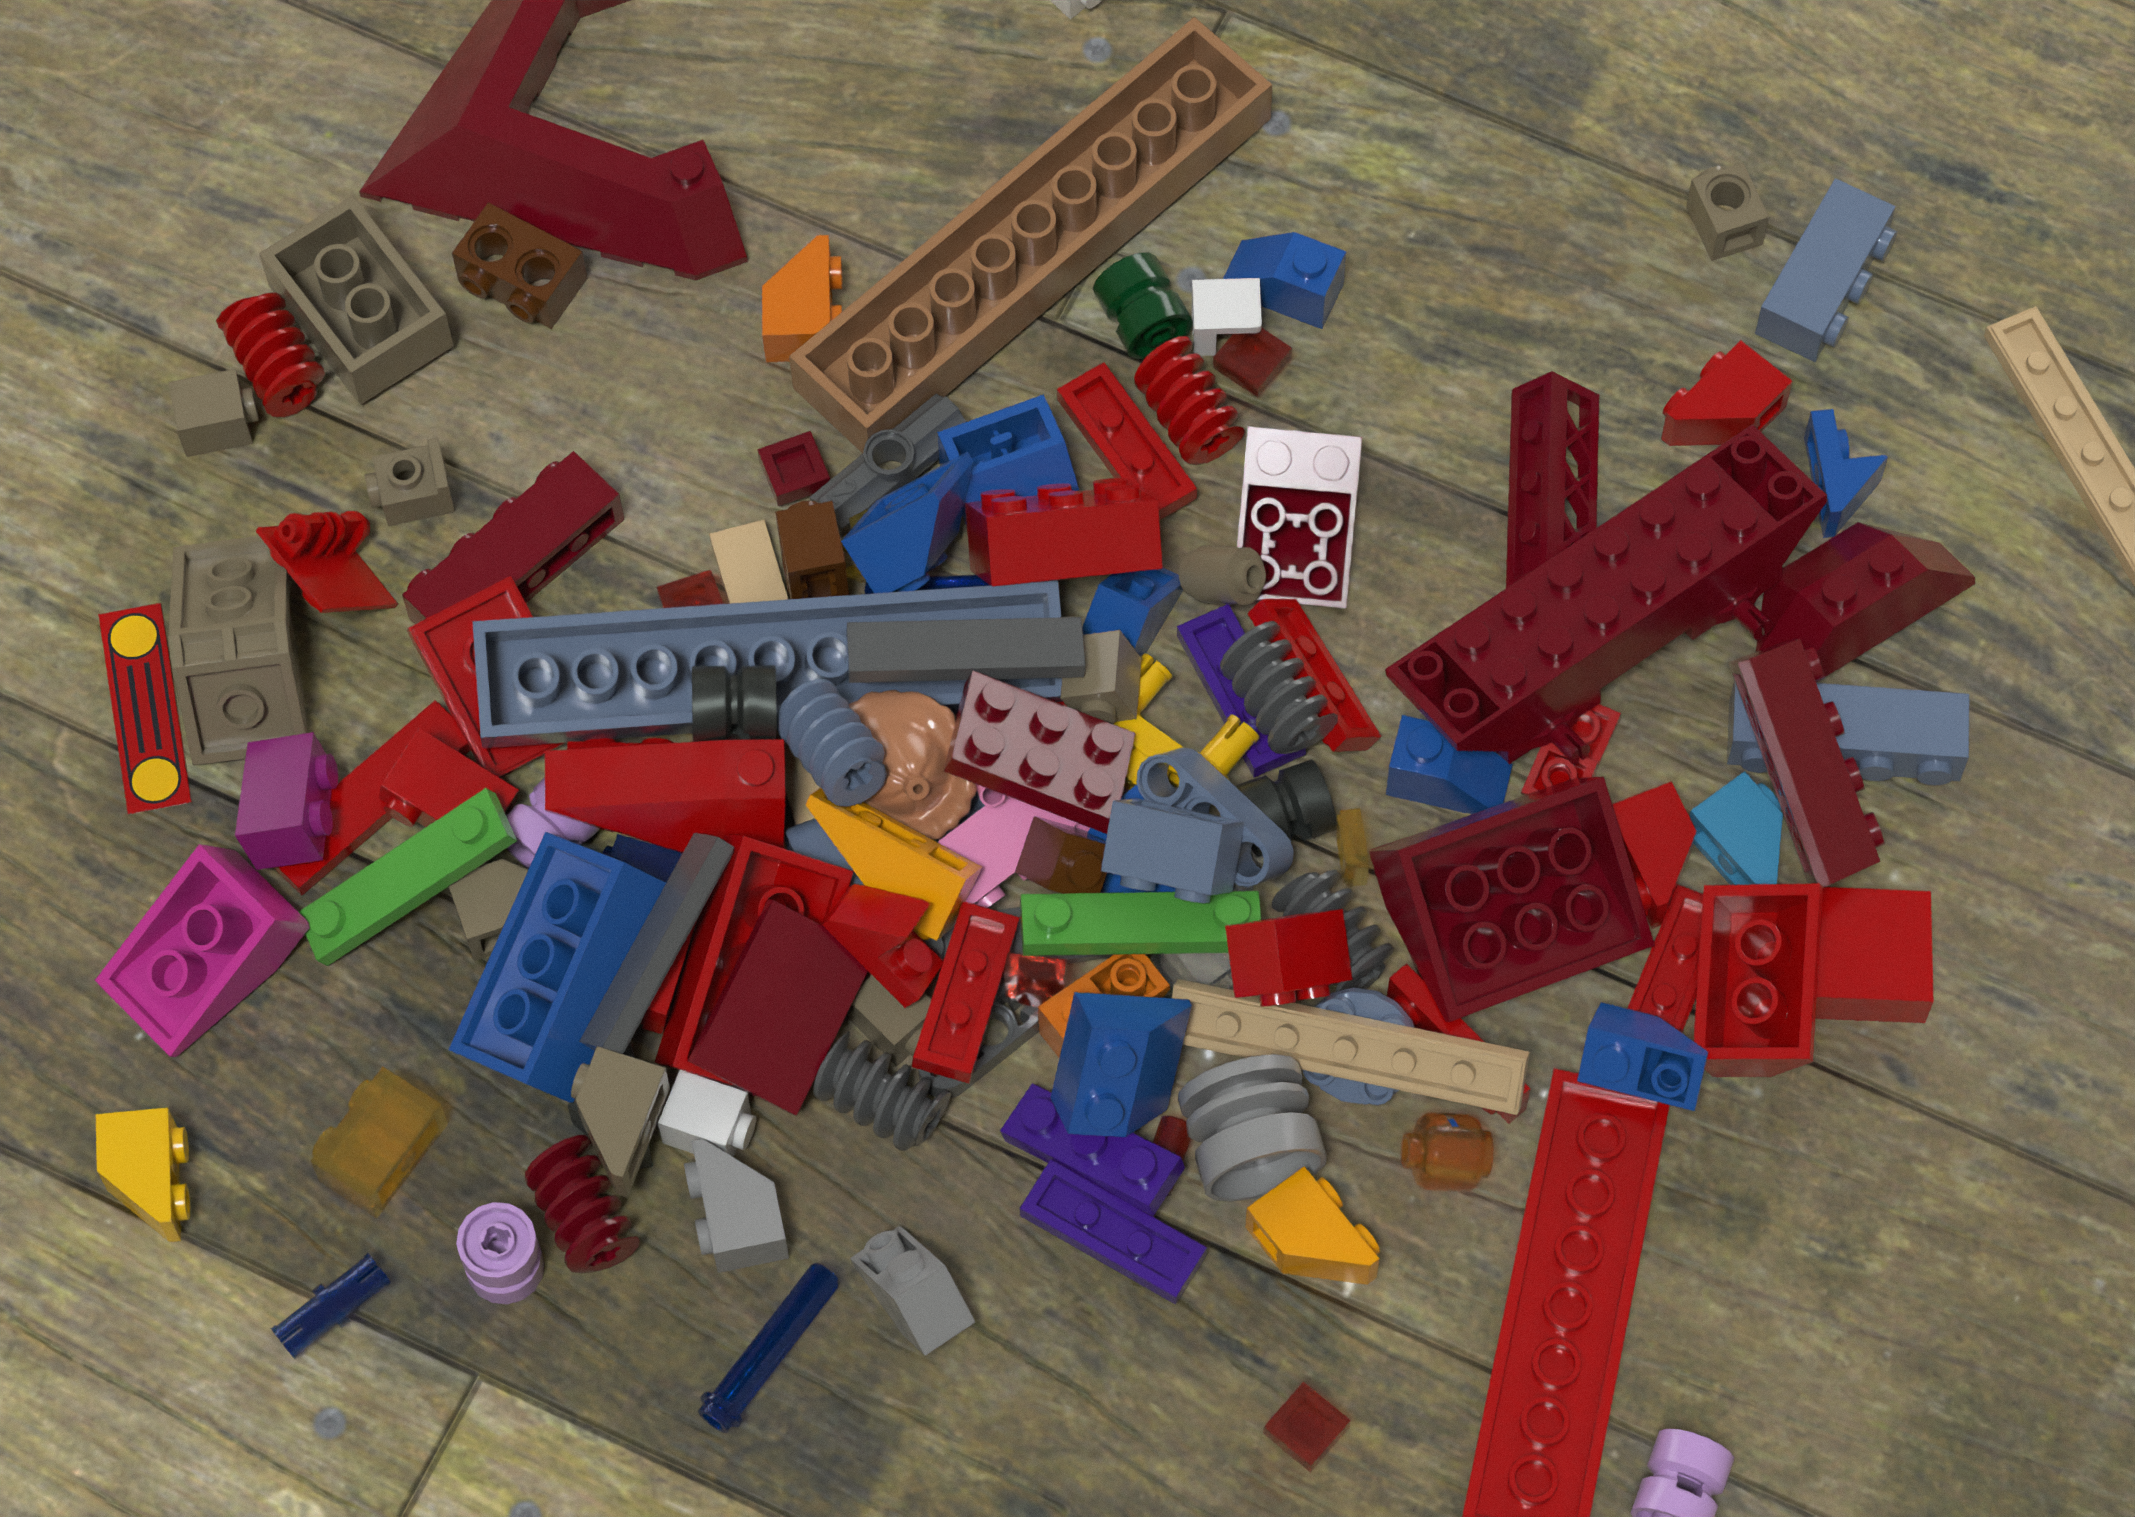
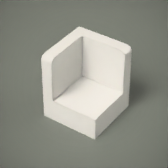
M1260 278L1192 280L1193 354L1216 356L1217 334L1258 333L1261 331Z

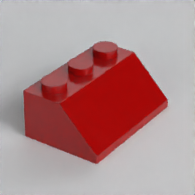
M1820 883L1704 885L1694 1042L1708 1051L1705 1071L1712 1077H1772L1813 1062L1823 886Z

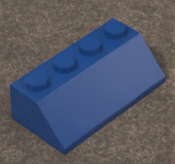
M545 832L449 1050L564 1101L574 1102L575 1098L571 1097V1090L577 1070L582 1063L590 1065L595 1053L594 1050L579 1041L666 882L625 862Z

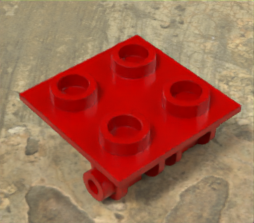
M346 511L340 515L336 512H314L310 515L291 513L280 522L279 526L258 527L256 529V533L270 549V555L273 560L287 570L302 589L304 599L320 613L396 608L398 605L356 552L363 540L369 535L371 528L369 520L360 512Z

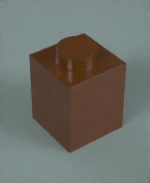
M1034 816L1015 872L1047 890L1062 894L1100 893L1107 872L1101 871L1106 841L1083 829Z

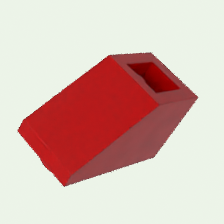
M1740 340L1726 355L1722 351L1717 352L1700 373L1701 379L1689 391L1683 387L1670 398L1662 412L1666 417L1661 440L1669 446L1722 445L1752 424L1762 432L1786 408L1793 381Z
M1672 781L1612 804L1645 915L1651 929L1661 926L1676 887L1679 885L1691 855L1697 832Z

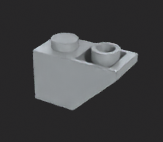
M705 1139L692 1141L695 1162L685 1163L684 1168L690 1198L703 1197L706 1218L695 1220L701 1254H714L718 1273L788 1259V1249L774 1182Z
M901 1226L892 1231H884L875 1235L866 1243L863 1250L850 1258L860 1276L901 1334L924 1356L975 1323L946 1266Z

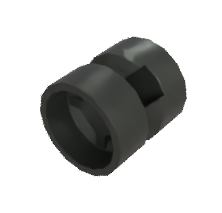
M775 665L742 666L737 675H730L725 666H692L693 742L728 740L731 734H738L741 740L776 739Z
M1312 759L1279 770L1278 780L1274 782L1265 775L1235 785L1238 790L1287 835L1290 841L1294 835L1306 841L1335 831L1337 828L1336 814L1329 790L1322 773ZM1253 844L1251 849L1257 857L1263 856L1259 847Z

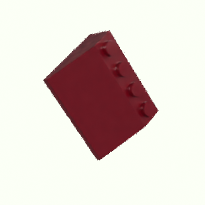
M1604 776L1570 779L1369 851L1385 907L1445 1022L1454 1021L1655 946Z

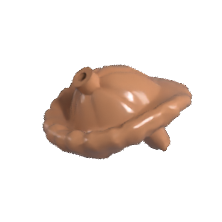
M871 691L864 694L859 700L850 703V709L859 715L861 723L871 730L873 738L882 744L885 752L882 763L885 765L887 772L885 783L875 795L865 800L864 803L932 840L943 838L947 831L956 828L961 818L969 813L971 799L977 792L975 783L943 772L956 722L954 713L947 706L940 705L935 699L914 691Z

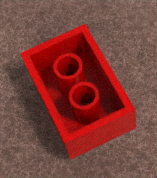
M1126 478L1093 481L1094 490L1072 491L1071 484L1042 485L1037 487V496L1027 497L1015 496V490L1011 489L981 492V501L965 503L970 571L990 586H1002L1163 569L1158 499L1141 491L1139 485H1128Z

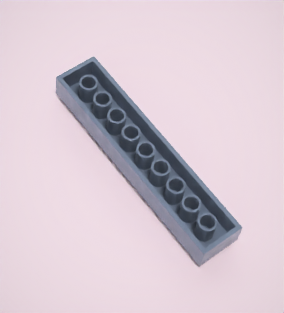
M1058 581L472 621L482 748L692 733V666H725L730 675H737L742 666L775 665L777 713L783 701L800 685L814 679H827L836 686L839 695L843 696L848 701V704L859 700L864 694L871 691H914L935 699L940 705L947 706L954 714H958L964 685L967 680L849 683L846 638L847 622L1061 617ZM1062 678L997 679L1054 702L1062 701L1060 698Z

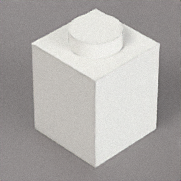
M680 1070L658 1121V1126L663 1144L694 1154L692 1141L705 1139L733 1157L737 1148L742 1150L747 1148L754 1132L756 1116L751 1115L747 1092Z

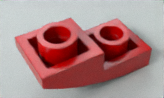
M1598 704L1577 719L1571 729L1590 746L1588 755L1583 760L1579 757V763L1571 764L1568 758L1553 743L1541 746L1521 794L1528 795L1574 778L1594 777L1619 723L1621 713Z

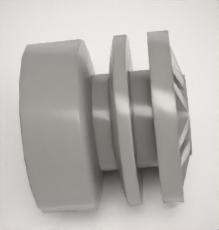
M1271 1054L1251 1056L1228 1062L1205 1071L1187 1082L1178 1092L1181 1113L1188 1118L1186 1120L1188 1137L1202 1143L1195 1150V1160L1205 1195L1213 1200L1239 1201L1262 1197L1305 1166L1313 1176L1326 1164L1327 1155L1316 1119L1308 1114H1302L1308 1107L1309 1096L1307 1089L1301 1086L1302 1072L1299 1063L1292 1057Z

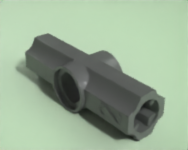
M936 393L895 428L881 430L871 435L865 443L863 454L810 496V501L818 503L833 501L839 534L844 537L876 500L914 481L918 475L939 459L937 432L967 421L962 416L959 408L947 396L942 397ZM891 460L902 464L890 470L879 467L881 463Z

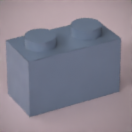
M1138 798L1114 800L1101 871L1121 875L1120 885L1124 887L1155 891L1157 883L1176 888L1174 897L1197 903H1210L1211 895L1233 892L1245 822Z

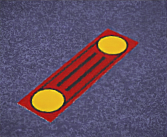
M161 603L98 614L127 813L129 815L191 803Z

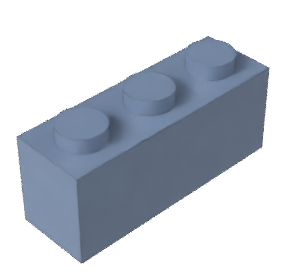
M1835 178L1762 304L1755 334L1813 362H1816L1826 344L1835 347L1849 320V317L1843 314L1850 301L1856 304L1862 301L1873 278V273L1868 272L1874 258L1884 261L1895 241L1898 231L1890 228L1896 206Z

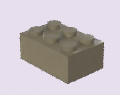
M354 195L259 253L269 287L273 292L283 296L286 304L285 308L292 312L297 324L360 405L454 346L446 313Z

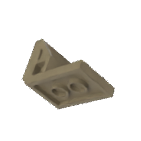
M260 536L173 547L168 638L172 671L193 766L245 759L248 742L308 733L298 649L290 613L291 576L285 568L273 560L270 555V549Z

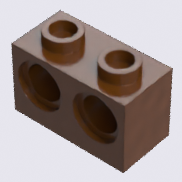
M487 203L452 252L458 281L466 291L478 298L484 299L489 296L504 304L518 319L527 323H532L535 320L550 329L554 327L588 279L581 250L490 203ZM490 255H503L501 259L496 261H484ZM538 279L551 280L550 282L542 286L530 285L533 281Z
M801 501L791 505L786 510L775 511L782 564L789 598L803 599L849 595L846 563L833 501L823 503Z

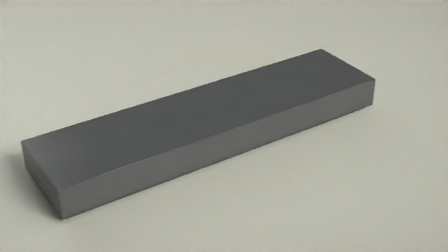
M1081 617L847 622L846 638L849 683L967 680L973 670L995 679L1084 677L1085 673Z
M699 833L693 834L579 1042L594 1051L598 1046L620 1054L624 1053L734 852V846L716 836Z

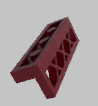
M1553 371L1513 388L1511 393L1506 588L1597 528L1600 395ZM1567 400L1579 406L1578 428L1567 411ZM1567 447L1578 464L1577 478H1575L1566 462ZM1566 497L1577 515L1576 529H1574L1565 513Z

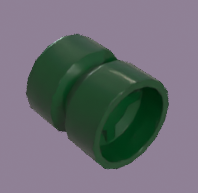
M1149 252L1126 256L1113 263L1101 273L1093 286L1094 295L1107 318L1114 322H1119L1116 333L1129 356L1135 359H1145L1150 352L1168 340L1179 336H1186L1193 324L1192 318L1178 293L1170 290V280L1157 257Z

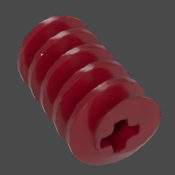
M586 1135L569 1137L552 1145L539 1154L530 1163L525 1172L527 1186L532 1191H536L535 1203L542 1211H545L544 1221L547 1227L555 1232L554 1242L562 1252H566L564 1262L571 1272L580 1274L601 1271L622 1263L636 1251L640 1243V1239L637 1236L620 1239L630 1229L632 1222L627 1216H617L610 1219V1216L620 1209L622 1202L616 1195L600 1198L611 1187V1182L606 1175H597L590 1178L601 1167V1161L597 1155L580 1157L591 1147L592 1142Z

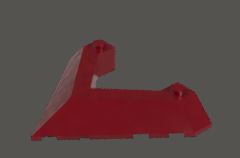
M491 0L359 190L360 197L381 202L384 197L412 204V208L415 211L459 221L460 218L475 221L487 203H490L570 245L600 251L603 258L643 267L644 263L672 269L675 272V276L695 281L748 262L724 184L704 140L650 158L527 114L534 97L540 96L557 63L556 56L567 35H572L580 18L631 0Z

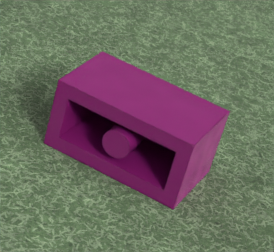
M314 732L247 743L235 837L256 870L323 860L326 835L331 834L333 828L332 813L329 807L331 790L337 787L339 777L333 755L326 754Z

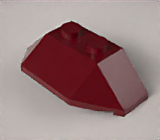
M1857 522L1783 568V580L1764 592L1761 612L1768 619L1772 620L1773 627L1766 636L1762 633V639L1757 640L1756 652L1793 638H1800L1803 648L1814 646L1824 676L1826 677L1975 585V576L1940 542Z

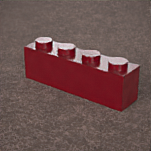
M574 451L561 462L554 461L548 464L539 473L535 483L518 498L511 497L505 500L496 509L493 518L476 533L471 532L462 536L452 547L449 556L433 569H425L411 580L407 591L402 594L409 620L415 625L509 576L513 578L525 603H527L625 520L620 494Z

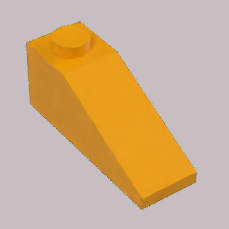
M822 788L810 794L805 804L865 886L923 899L930 904L913 929L921 939L928 940L932 938L937 941L954 927L963 901L966 902L982 866L864 802L849 807L837 806L827 799Z

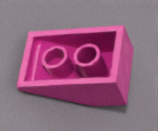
M199 844L95 981L170 1057H177L280 967L310 928L309 922L236 850Z

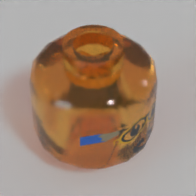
M1426 1113L1419 1117L1413 1133H1404L1401 1142V1163L1404 1169H1411L1415 1183L1422 1190L1468 1192L1477 1187L1481 1178H1487L1491 1173L1494 1152L1493 1138L1491 1132L1483 1130L1481 1123L1473 1115Z

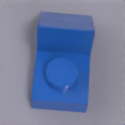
M1827 409L1810 412L1804 435L1812 481L1827 494V502L1819 512L1823 538L1836 536L1874 491L1882 479L1888 459L1886 455L1849 459L1847 432L1845 429L1837 430L1834 410Z

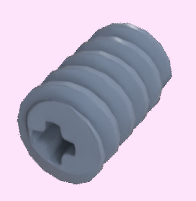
M814 679L803 683L788 695L777 713L776 729L780 738L784 739V742L789 745L793 755L800 759L803 768L812 775L814 782L823 789L827 799L837 806L849 807L862 803L875 795L884 785L887 775L885 765L882 764L885 754L883 746L878 740L873 738L871 730L861 723L859 715L850 709L848 701L839 695L836 686L827 679Z

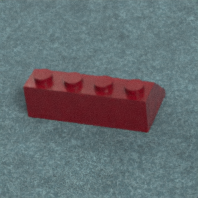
M1793 638L1729 661L1730 670L1774 792L1779 801L1807 883H1820L1823 887H1826L1881 862L1876 848L1885 845L1884 838L1874 813L1870 812L1864 815L1856 792L1865 790L1864 783L1854 757L1843 759L1836 737L1845 734L1843 724L1834 702L1830 701L1824 704L1816 681L1825 679L1814 646L1803 648L1801 639Z

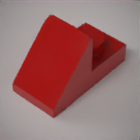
M853 884L847 888L822 924L904 1008L921 998L943 964V960L913 931L930 905L923 899Z

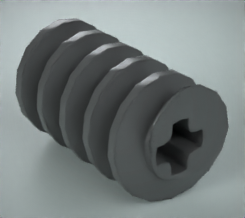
M1269 621L1254 627L1231 645L1220 662V671L1228 680H1233L1232 690L1240 698H1245L1244 708L1248 714L1256 717L1257 729L1262 734L1269 735L1267 739L1270 749L1276 754H1288L1300 751L1322 740L1333 730L1338 722V715L1332 713L1320 718L1318 717L1328 704L1327 698L1322 694L1309 699L1306 698L1315 688L1316 681L1311 676L1294 680L1302 671L1304 663L1298 657L1282 661L1291 651L1292 644L1286 639L1270 643L1279 633L1280 626L1275 621Z
M1330 870L1321 875L1318 872L1306 873L1292 880L1279 890L1274 896L1271 906L1277 912H1284L1283 916L1343 909L1352 980L1329 984L1331 986L1338 985L1336 992L1353 987L1367 989L1381 976L1386 967L1384 963L1393 954L1394 947L1390 943L1376 948L1371 946L1380 935L1381 929L1375 924L1361 930L1358 928V925L1367 916L1368 911L1363 906L1349 911L1345 910V906L1354 897V892L1350 888H1345L1335 893L1332 892L1331 889L1341 877L1338 870Z
M848 1031L835 1043L818 1069L813 1091L815 1097L820 1101H828L834 1097L833 1105L835 1110L844 1114L854 1110V1121L861 1126H867L874 1122L873 1131L879 1138H887L894 1134V1146L901 1151H906L914 1145L919 1146L936 1128L948 1106L951 1092L944 1089L933 1100L927 1098L931 1079L923 1077L911 1088L907 1085L911 1073L910 1066L905 1064L893 1075H890L887 1071L891 1061V1054L884 1052L871 1063L868 1061V1056L872 1043L864 1040L852 1051L848 1048L851 1036Z

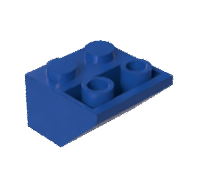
M1044 394L937 432L940 466L967 451L974 461L965 503L981 501L980 493L990 490L1011 489L1015 490V496L1027 497L1037 496L1038 486L1071 484L1072 491H1080L1065 440ZM964 504V509H963L962 516H963V519H964V521H965V523H966V525H967V522H966V509H965V504Z

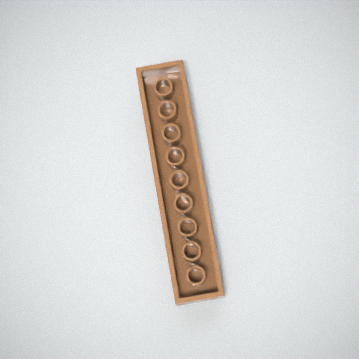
M1193 17L789 356L793 389L863 453L865 443L871 435L881 430L895 428L936 393L945 397L1271 119L1272 84L1197 18Z

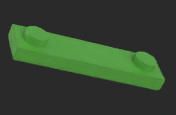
M487 788L483 789L300 910L299 913L309 922L310 928L305 934L316 960L329 966L517 842L496 793Z
M1233 891L1211 895L1210 903L1181 900L1174 897L1175 892L1021 894L1020 919L1023 956L1229 953L1225 926L1261 920L1259 891Z

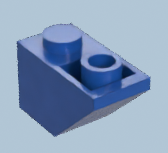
M1601 1002L1588 1027L1577 1081L1695 1111L1708 1051L1658 1016Z

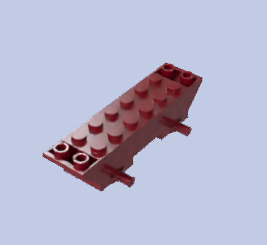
M1752 424L1385 669L1386 676L1457 751H1497L1508 764H1511L1531 749L1553 743L1568 758L1571 764L1579 763V757L1583 760L1588 755L1590 746L1571 728L1580 716L1601 703V688L1684 632L1694 640L1713 626L1735 619L1755 640L1762 639V633L1766 636L1773 627L1772 620L1768 619L1754 603L1763 592L1783 580L1782 566L1826 504L1827 494Z

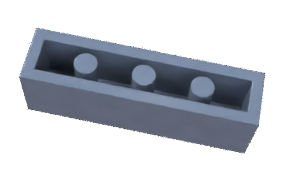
M1734 681L1729 700L1727 765H1740L1743 769L1750 772H1767ZM1816 683L1823 703L1833 701L1841 718L1845 734L1836 737L1843 759L1853 756L1863 779L1884 781L1892 777L1917 778L1919 782L1927 785H1943L1951 781L1961 780L1969 758V694Z

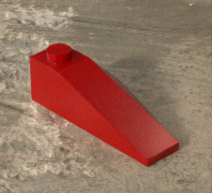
M784 739L713 740L545 751V811L609 832H618L652 843L651 845L669 851L672 849L681 853L684 852L694 833L716 836L722 840L725 834L742 835L784 849Z

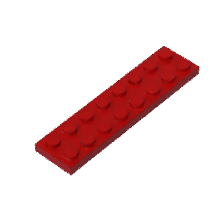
M1554 1068L1462 1517H1590L1670 1105L1578 1082L1579 1073Z

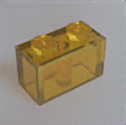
M384 1067L380 1069L372 1081L366 1079L356 1088L348 1104V1113L336 1128L330 1126L320 1135L312 1151L313 1159L310 1161L320 1183L376 1219L448 1125L441 1103Z

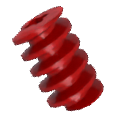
M276 292L240 299L224 309L216 319L218 328L224 331L223 334L227 344L233 348L236 360L243 365L245 376L253 383L257 397L263 400L262 403L266 413L273 417H287L299 413L315 399L317 394L315 387L322 381L325 371L322 364L313 361L315 358L314 350L311 346L304 344L305 336L303 331L294 327L296 323L292 312L284 310L286 306L285 300L282 295Z
M1179 336L1163 343L1145 357L1135 373V386L1145 394L1148 406L1153 411H1156L1158 422L1168 429V437L1171 442L1179 446L1181 458L1188 464L1209 463L1231 450L1241 440L1246 431L1240 426L1230 427L1238 417L1236 408L1233 406L1221 407L1226 401L1227 394L1221 388L1211 389L1215 384L1216 377L1210 371L1199 372L1204 366L1203 357L1198 353L1189 354L1193 348L1192 340L1188 336Z

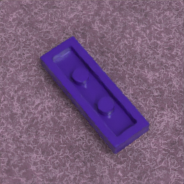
M1226 604L1178 625L1177 638L1224 724L1229 715L1233 714L1240 719V725L1245 722L1258 734L1260 739L1243 756L1253 778L1306 755V748L1288 754H1276L1268 746L1267 738L1269 735L1262 734L1256 727V717H1252L1246 712L1244 708L1245 698H1240L1232 690L1233 680H1228L1221 673L1220 662L1224 654L1233 643L1245 634L1230 605Z
M1032 1083L1000 1130L1005 1142L1047 1163L1052 1159L1132 1206L1154 1216L1185 1169L1182 1158L1134 1133L1126 1137L1068 1134L1050 1098L1051 1092Z
M1050 1159L1019 1208L1022 1218L1175 1305L1207 1255V1247L1132 1206Z

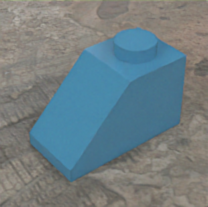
M1744 771L1690 811L1689 817L1697 831L1693 844L1730 885L1777 884L1783 813L1774 793L1762 783L1756 784Z

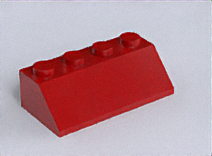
M725 834L723 840L734 846V852L700 913L655 1063L734 1086L688 1062V1059L767 900H775L822 925L849 887L854 871L746 836Z

